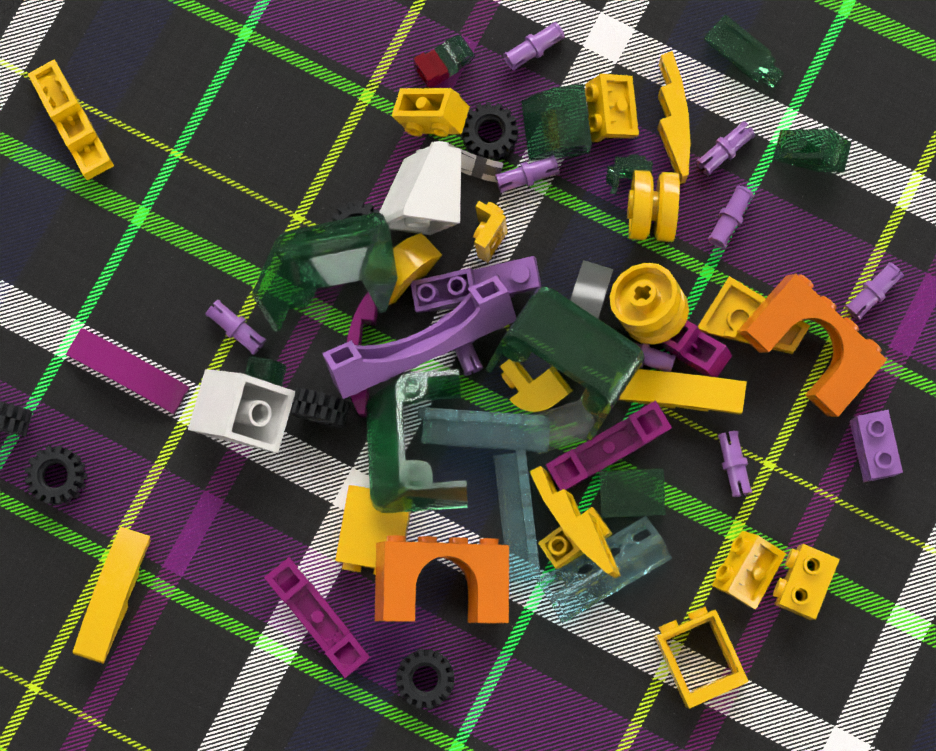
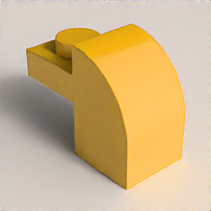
M422 233L411 236L394 247L378 264L380 269L370 280L369 284L374 289H377L380 296L391 305L397 302L412 281L426 276L442 254Z
M515 356L500 366L504 371L501 373V376L507 385L512 389L516 387L519 391L509 400L515 406L525 411L539 412L547 410L573 391L554 366L535 380L531 378Z

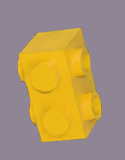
M400 88L392 117L405 128V132L412 136L419 137L423 134H435L440 137H447L448 134H462L470 106L452 88Z
M805 544L798 545L797 549L792 548L785 562V566L789 567L785 579L780 578L773 592V596L777 597L774 605L809 620H815L840 559ZM808 561L812 564V570H809L807 567ZM796 591L800 593L799 601L795 597Z

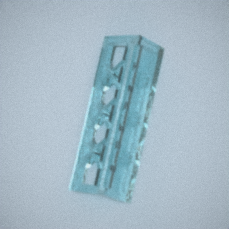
M419 407L418 417L423 420L421 442L424 444L548 453L551 421L546 416Z
M521 449L516 450V453L493 455L504 545H509V583L540 579L526 451Z
M646 516L606 539L610 550L612 548H621L620 553L613 557L621 576L617 578L610 576L586 554H583L565 566L555 569L536 580L562 624L672 559L663 538ZM645 529L650 534V536L642 541H632L634 535ZM585 564L594 565L588 573L578 574L579 568ZM558 580L566 581L564 587L554 593L548 587Z

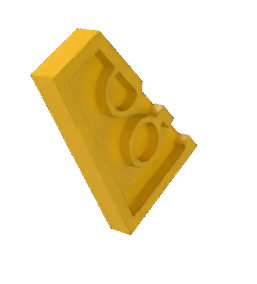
M729 276L698 327L703 333L750 344L737 331L766 298ZM802 320L794 324L773 347V350L793 354L810 325Z

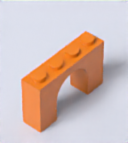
M801 274L787 275L737 332L759 353L770 352L797 322L806 319L821 325L832 341L833 356L828 369L805 396L825 415L838 417L887 359L880 353L882 349L877 343L871 339H865L858 333L859 327L851 319L843 318L835 311L837 307L829 298L825 296L820 297L812 289L814 285L808 278Z
M388 535L387 541L376 543L375 621L415 622L416 582L422 568L431 560L444 558L455 563L466 577L468 584V623H509V545H499V539L482 538L479 539V544H468V538L451 537L449 538V543H437V537L420 536L418 537V542H406V536Z

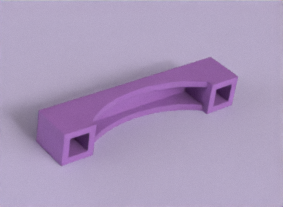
M494 276L469 287V294L453 311L437 323L414 335L394 342L367 346L354 345L351 340L322 353L340 395L343 399L356 395L371 386L387 381L393 376L416 368L424 362L445 355L455 348L473 342L477 338L517 321L509 291L499 278Z

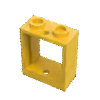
M706 607L689 613L690 620L678 625L677 620L658 627L661 633L654 636L685 707L689 709L749 682L717 611L711 610L708 612ZM709 622L732 673L689 691L667 640Z

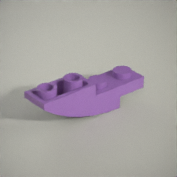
M531 256L475 270L467 268L412 281L411 289L415 311L421 313L456 308L469 294V287L494 276H497L509 291L510 298L514 297V294L541 289L536 258Z

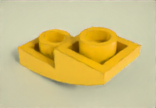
M593 507L583 513L588 512L596 517L605 539L613 534ZM561 526L538 543L555 569L565 566L584 554Z

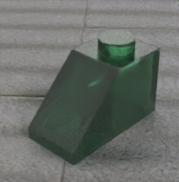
M832 129L780 130L773 159L816 172H844L851 142Z

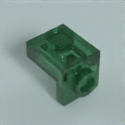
M628 155V158L615 157L614 166H608L605 184L611 185L610 194H617L619 178L632 179L634 170L650 171L652 174L653 161L646 160V157L642 155Z

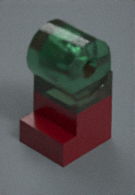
M458 34L449 38L426 54L423 52L414 57V68L427 88H433L469 64L475 58V54L463 36Z

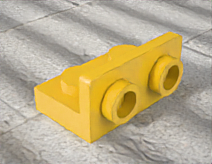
M599 74L587 82L584 96L588 105V129L591 132V141L599 142L605 138L633 139L637 137L639 130L633 77L628 75Z
M478 201L475 208L480 224L475 230L473 238L476 239L474 243L477 257L489 263L508 233L506 216L503 215L504 211L494 203L488 202L484 204Z
M741 531L739 536L733 541L731 551L724 564L718 568L712 586L728 593L743 604L756 610L786 553L759 535Z

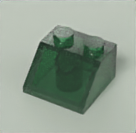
M584 84L553 87L521 100L529 161L542 160L552 155L555 158L590 154L592 141Z

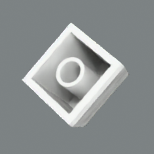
M432 142L429 147L418 149L415 154L405 158L375 220V228L432 235L459 224L461 149L449 147L447 142Z
M205 369L188 430L216 439L278 453L296 391L242 373Z

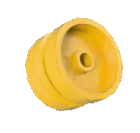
M634 170L627 207L629 239L646 240L650 233L651 221H654V235L657 241L674 242L679 209V173L662 172L658 177L656 191H653L654 182L651 172Z
M642 263L632 266L621 273L612 286L610 293L611 309L630 337L638 342L652 345L666 342L677 335L686 324L689 314L688 299L670 271L663 266L653 263Z

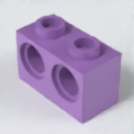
M889 410L859 415L851 419L850 425L863 482L893 477L903 473Z

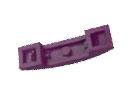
M370 289L358 306L350 325L347 342L352 340L354 345L362 346L364 325L376 326L379 302L377 289ZM370 387L356 395H351L352 402L361 418H367Z
M83 328L80 329L65 354L174 415L190 389L189 386Z
M655 400L631 414L625 420L547 463L546 467L560 491L563 489L567 490L626 457L672 429Z
M290 557L264 577L325 651L327 657L344 678L370 658L344 622Z

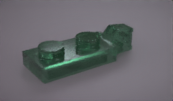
M724 15L705 36V42L749 78L757 82L762 79L773 88L782 80L784 73L773 65L776 59L771 55L772 52L727 15Z

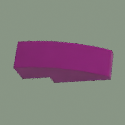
M688 320L677 335L666 342L658 343L660 347L672 355H676V358L709 377H718L732 357L726 345L701 332L698 326Z

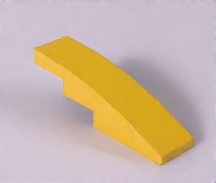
M673 51L662 54L658 63L666 83L665 86L660 87L658 99L666 118L660 120L657 129L674 172L679 173L680 184L686 182L689 175V113L683 81Z
M55 59L28 73L50 118L55 123L85 179L88 181L113 167V162Z
M617 368L613 399L647 405L656 400L661 407L674 409L680 407L707 412L713 410L741 415L743 413L747 382L674 372Z
M539 466L529 471L544 502L562 529L582 552L614 578L621 576L596 517L588 512L581 515L573 495L565 489L558 492L550 473L546 469Z
M123 527L119 528L95 586L73 649V654L104 664L127 611L128 599L139 576V567L151 542L150 536Z

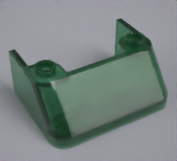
M371 213L294 229L283 233L275 240L251 294L274 332L280 331L288 310L301 309L308 306L317 289L355 281H362L379 312H386L398 275L390 227L384 215L381 213Z
M540 287L530 297L501 340L485 370L491 373L504 356L514 362H524L534 353L586 388L581 396L582 405L589 413L598 418L586 438L592 440L643 364L644 353L637 344L554 289Z
M459 369L406 373L369 398L366 406L371 503L377 511L396 513L468 508L466 480L433 483L432 469L426 462L421 460H405L403 405L416 404L424 400L461 398Z

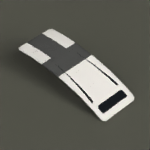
M449 144V147L458 148L452 144ZM461 149V172L497 183L495 174L501 173L502 162L477 156Z

